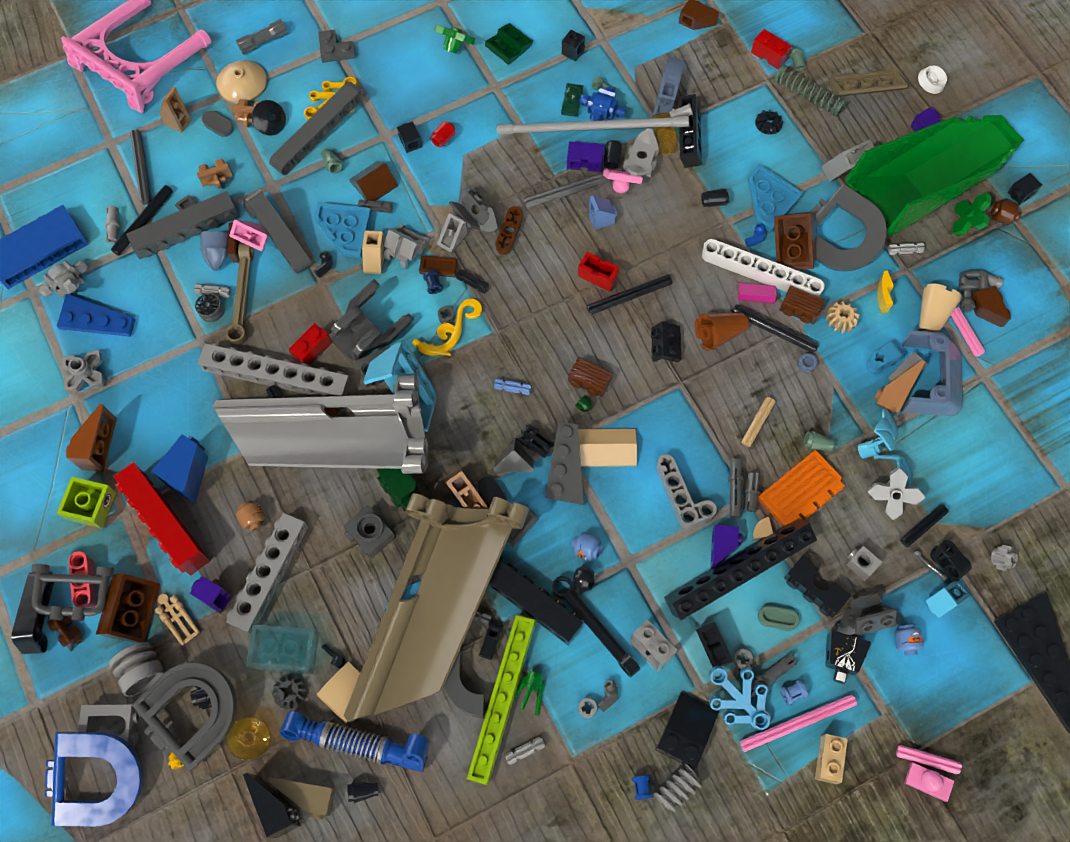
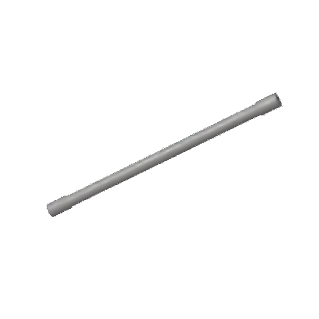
M689 116L497 124V134L689 127Z

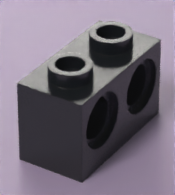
M715 622L696 629L712 667H722L733 662Z

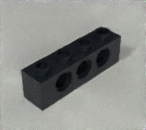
M696 94L679 97V108L690 104L693 115H689V127H679L680 159L684 168L702 165L701 112Z

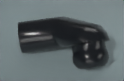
M327 251L320 253L321 266L314 270L318 278L322 277L332 268V256Z

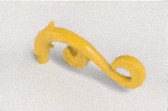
M475 299L464 300L458 308L455 326L450 323H444L438 327L437 335L441 340L448 339L447 333L452 334L446 343L434 346V343L427 344L415 338L412 344L418 348L419 352L427 356H450L449 351L457 344L461 335L463 309L467 306H472L474 311L472 313H465V316L468 319H475L482 313L481 303Z

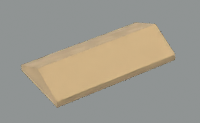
M578 429L581 467L637 466L635 429Z

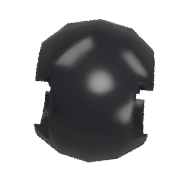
M587 566L577 568L573 577L575 579L573 586L576 590L581 592L592 590L595 572Z

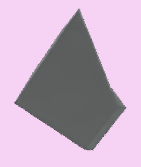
M515 437L496 459L494 471L533 472L534 461Z

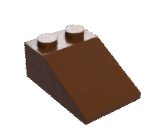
M816 213L774 216L776 262L795 270L814 269L817 236Z

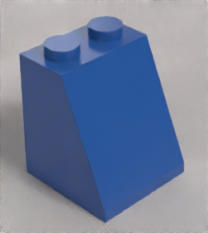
M182 434L151 472L165 485L194 504L197 500L208 456L204 453L205 448L199 444L198 440L192 436L187 438Z

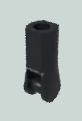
M494 621L490 622L479 653L480 657L488 660L493 659L504 624L497 625L494 624ZM491 631L497 633L496 638L489 636Z

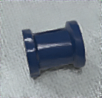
M436 270L423 274L429 294H437L443 290V286L438 279L439 273Z

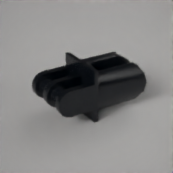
M529 423L526 424L525 430H521V435L516 437V440L527 447V450L530 448L543 458L547 456L546 453L550 452V447H554L555 444L551 439L540 433L539 428L536 429Z

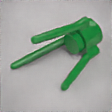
M529 671L527 677H523L513 700L514 702L525 686L527 691L520 710L523 711L531 692L536 693L538 690L535 716L539 715L542 692L545 686L542 683L544 676Z

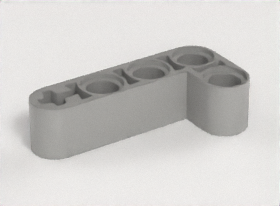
M668 454L661 455L657 461L656 472L679 525L683 529L689 530L712 521L716 514V505L708 500L694 504L674 458ZM675 480L678 485L671 486L668 481ZM676 498H683L685 503L679 504ZM702 509H709L711 515L703 514ZM690 515L693 521L687 522L683 516Z

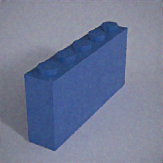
M64 205L53 209L49 213L38 217L36 220L0 239V282L7 289L89 245Z

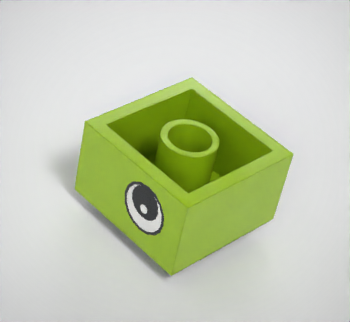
M71 476L57 514L68 521L103 529L117 492L109 485Z

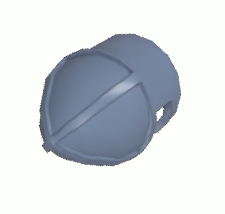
M216 231L201 232L200 251L203 259L213 271L218 270L228 257V233Z

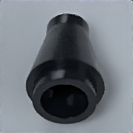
M352 781V784H347L348 802H354L355 804L378 796V783Z

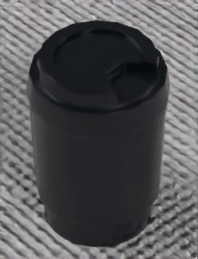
M610 140L605 145L604 166L608 169L618 167L622 145L619 141Z
M721 188L701 193L703 207L727 205L729 203L727 189Z

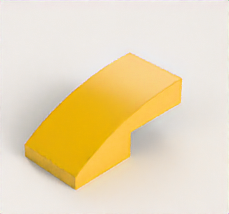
M888 270L883 272L877 288V298L881 314L888 313L893 306L890 292L894 285Z

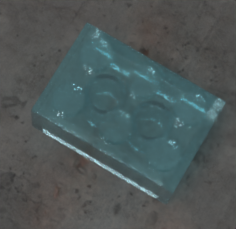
M253 625L246 667L256 671L313 675L319 633L315 629Z

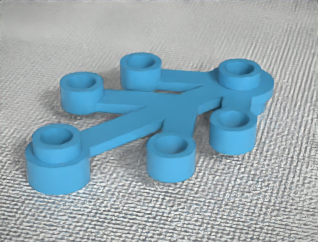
M721 666L711 668L709 671L711 681L716 685H722L735 700L720 699L718 696H712L709 699L710 707L716 711L720 709H745L749 714L735 715L733 711H726L723 714L725 723L727 725L746 723L751 724L757 730L766 729L771 721L769 713L765 710V698L768 693L767 686L762 682L755 684L754 691L757 694L755 708L750 703L751 683L754 678V673L750 668L745 667L740 671V676L743 679L742 694L727 679V673ZM716 671L721 672L718 677H714V673ZM750 672V676L745 678L744 673ZM759 687H764L762 692H758ZM715 700L719 701L717 706L712 705ZM733 715V719L728 721L727 717ZM763 716L761 721H756V718Z

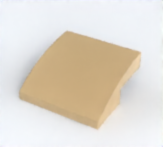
M349 662L317 693V696L346 724L348 721L344 717V713L360 675V672Z

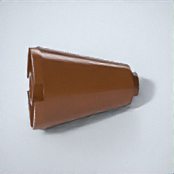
M743 313L699 314V318L695 320V332L697 339L701 338L703 342L700 345L705 350L710 351L746 331L749 319Z

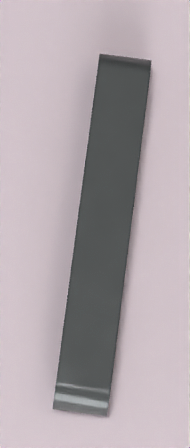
M350 81L344 84L272 155L269 164L282 175H287L363 100L364 91Z

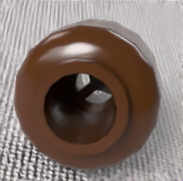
M1007 199L996 201L991 209L993 220L1005 225H1010L1013 221L1016 222L1021 214L1019 205Z

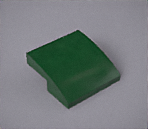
M510 23L499 28L497 35L485 41V47L507 64L519 58L533 44L530 38Z

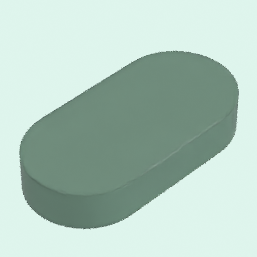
M767 605L758 612L760 624L769 628L792 631L800 622L798 614L790 609Z

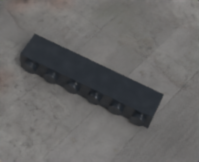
M500 556L488 585L569 646L583 627L582 617L574 611L572 613L567 611L564 603L558 599L554 601L549 597L548 591L542 587L538 589L533 585L534 582L528 576L524 575L522 577L517 573L518 570L512 564L508 563L506 565L502 562Z

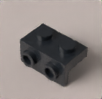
M661 321L652 327V361L657 362L661 359L673 362L681 361L680 326Z

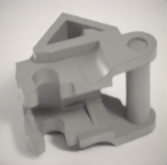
M400 224L399 227L388 230L383 245L386 248L384 250V258L390 261L391 256L400 260L401 267L407 269L408 261H413L417 254L424 252L430 238L422 237L405 228V225Z

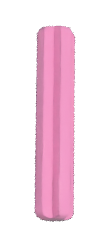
M956 307L950 315L973 355L975 357L981 356L985 353V350L960 308Z
M903 745L897 747L896 755L900 758L954 774H960L962 764L960 762Z

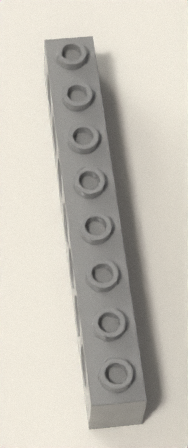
M215 343L204 345L197 363L202 371L267 386L275 385L276 388L315 397L347 396L351 385L349 376L341 371L335 373L323 367L317 369L305 363L299 365L287 359L281 361L269 355L263 357L251 351L245 353L233 347H230V349L223 348ZM261 365L259 369L254 370L256 366ZM279 369L277 373L272 374L274 370ZM294 373L297 374L295 377L289 378L290 375ZM309 378H315L313 381L307 382ZM327 382H333L331 385L325 386Z

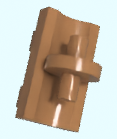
M239 99L237 105H232L235 118L243 122L244 127H250L251 123H253V108L261 101H256L252 107L249 106L247 100Z
M222 158L214 162L216 167L209 169L206 164L199 166L197 176L203 187L217 185L218 189L222 188V182L233 177L228 164Z

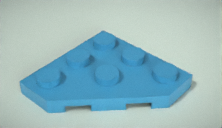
M760 164L748 178L756 223L763 224L766 230L772 232L775 228L774 216L786 215L802 197L803 192Z
M318 202L315 220L343 256L362 257L364 232L368 230L371 208Z

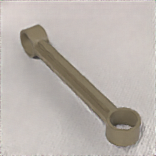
M240 243L238 247L240 261L232 325L226 330L228 340L236 346L242 345L247 340V333L243 325L250 263L254 258V248L245 243ZM237 330L243 332L239 339H231L233 332Z

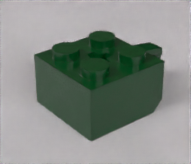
M377 469L379 474L377 480L386 494H389L396 508L401 507L405 512L412 493L421 495L415 480L410 474H403L401 469Z

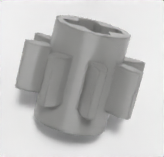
M1002 545V547L998 546V549L995 548L992 551L991 562L997 565L996 569L1006 571L1016 566L1018 555L1015 551H1012V547Z

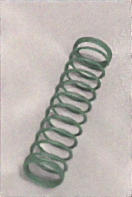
M784 64L779 68L774 77V81L778 82L780 80V85H783L785 83L786 88H789L791 86V91L793 92L797 90V95L803 93V98L809 96V102L815 99V105H818L821 102L820 108H824L827 105L826 111L829 112L832 110V115H834L835 117H837L841 113L846 104L845 99H843L839 103L835 112L834 109L841 97H839L835 104L828 110L830 101L835 95L834 93L832 94L829 101L822 107L823 100L829 90H827L822 99L818 103H816L817 97L821 92L823 86L819 89L816 96L812 100H810L811 94L815 89L817 83L814 84L809 94L804 97L805 91L808 85L810 84L811 80H809L806 87L800 93H798L800 85L804 81L805 76L802 78L800 84L794 90H792L794 82L798 78L799 73L796 75L794 81L787 87V82L794 70H791L788 78L783 83H781L782 77L788 69V66Z

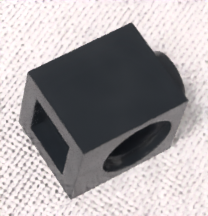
M570 30L562 40V55L577 61L585 50V36Z
M413 121L397 127L399 139L406 153L422 148L421 137Z
M1029 173L1016 181L1007 193L1021 205L1036 195L1042 184Z

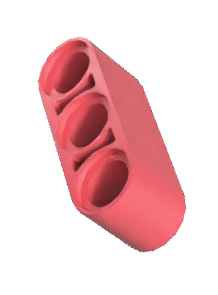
M75 552L69 557V575L95 576L94 562L91 557L83 552ZM82 559H84L83 564L81 566H78L79 562ZM70 583L72 603L75 607L93 608L97 605L96 584L84 583L80 586V583ZM88 597L87 603L82 605L83 600Z

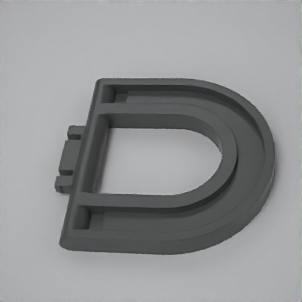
M841 184L827 202L821 198L819 204L822 207L816 204L810 213H816L817 227L837 205L858 219L866 229L864 241L858 247L851 250L837 249L817 235L815 260L820 264L835 271H854L869 265L881 253L885 245L887 232L884 216L872 202L848 186Z
M196 662L180 664L169 669L132 706L149 725L144 731L145 734L149 736L154 732L150 739L158 749L162 751L167 746V749L163 752L165 757H168L173 752L187 770L191 772L230 732L236 718L237 698L233 685L222 671L212 665ZM191 685L202 688L210 697L212 705L211 715L206 724L182 746L156 715L182 689Z

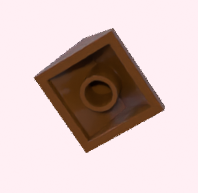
M380 161L375 162L349 179L351 184L367 202L377 201L398 187L386 163Z

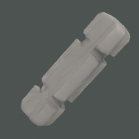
M916 242V244H889L888 253L890 255L897 254V252L898 254L923 253L925 250L923 242Z
M195 284L194 292L197 295L213 293L218 297L221 295L223 298H229L231 293L229 287L220 288V286H203V284Z
M537 737L533 742H528L516 748L514 752L506 753L507 763L511 765L517 762V759L521 760L535 753V750L543 749L545 743L541 737Z

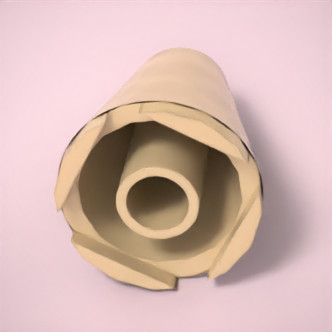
M927 284L923 289L919 331L939 333L960 302L961 294L952 289V292L946 290L947 286Z

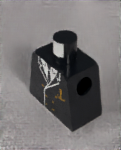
M834 630L827 634L825 665L835 670L833 681L845 684L847 674L856 675L859 673L871 645L870 641Z

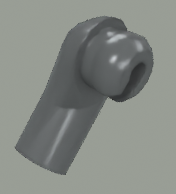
M613 680L605 682V698L597 703L602 712L606 711L618 700V686Z

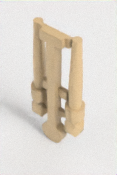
M161 594L158 597V602L161 605H165L166 609L164 610L163 607L158 606L155 612L160 615L159 618L162 622H165L182 646L200 634V631L185 610V606L181 601L179 602L178 596L173 595L169 598L168 595ZM174 607L177 609V611H180L178 614H176V612L174 611ZM167 612H170L173 616L171 619H169L170 617L168 616ZM181 616L185 618V620L188 622L191 628L195 631L194 633L190 634L186 626L181 621ZM176 621L187 636L185 640L181 638L172 624Z

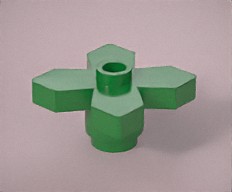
M436 25L434 29L435 32L446 35L443 44L445 45L444 50L455 54L460 49L462 42L474 45L476 40L474 37L462 34L461 29L453 26L452 29Z
M986 192L978 195L972 204L966 200L956 203L955 213L961 217L953 224L952 233L956 236L966 234L971 226L978 230L987 227L989 216L984 211L991 205L992 196Z

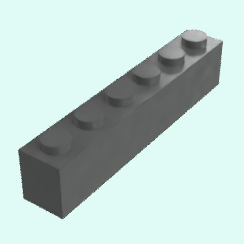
M225 191L131 231L126 235L133 251L139 259H142L160 250H165L174 244L181 243L188 238L198 236L201 232L214 229L225 222H230L239 217L228 192Z

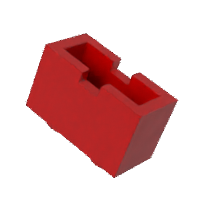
M763 29L754 39L751 53L760 59H766L768 64L779 70L788 60L792 45Z
M586 252L578 265V277L610 292L619 277L620 267L608 261L604 262L600 260V257Z
M313 323L289 348L293 359L298 363L311 365L317 359L320 352L323 353L332 342L328 333Z

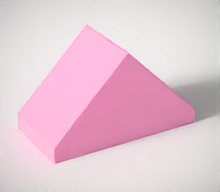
M235 219L229 236L263 251L268 233L258 223Z

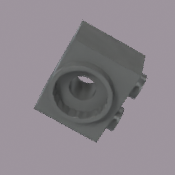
M368 505L343 525L346 530L344 535L351 542L355 540L359 545L357 549L364 557L368 555L371 559L395 539L393 532ZM370 527H375V528H376L374 533H372V534H367V533H366L367 530H368V528H370Z

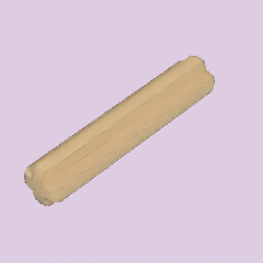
M771 397L765 398L742 439L743 445L751 447L775 404V400Z

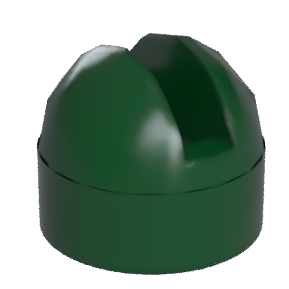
M584 395L575 406L580 411L587 412L591 409L592 402Z

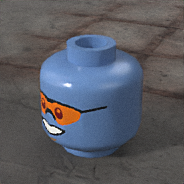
M587 532L575 536L571 545L574 547L575 556L586 561L597 559L603 548L600 539Z
M915 625L898 626L899 629L894 632L897 650L904 651L905 655H917V650H921L924 647L921 629L916 628Z

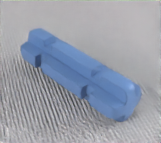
M496 378L494 388L498 390L504 389V391L514 393L522 392L525 395H529L531 392V384L527 383L521 384V382L511 380L503 381L500 378Z

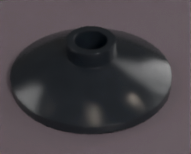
M264 100L253 108L252 122L260 133L272 136L282 131L286 123V116L283 108L278 103L272 100ZM269 114L273 116L272 121L268 118Z

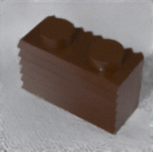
M790 285L779 310L783 311L787 316L800 318L803 323L814 324L825 299Z
M578 357L569 373L568 381L575 388H583L592 396L597 397L598 395L602 397L612 380L613 372Z

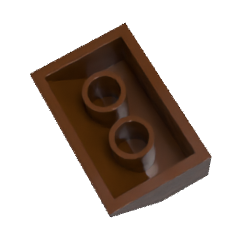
M125 573L113 574L96 634L130 642H145L160 584Z

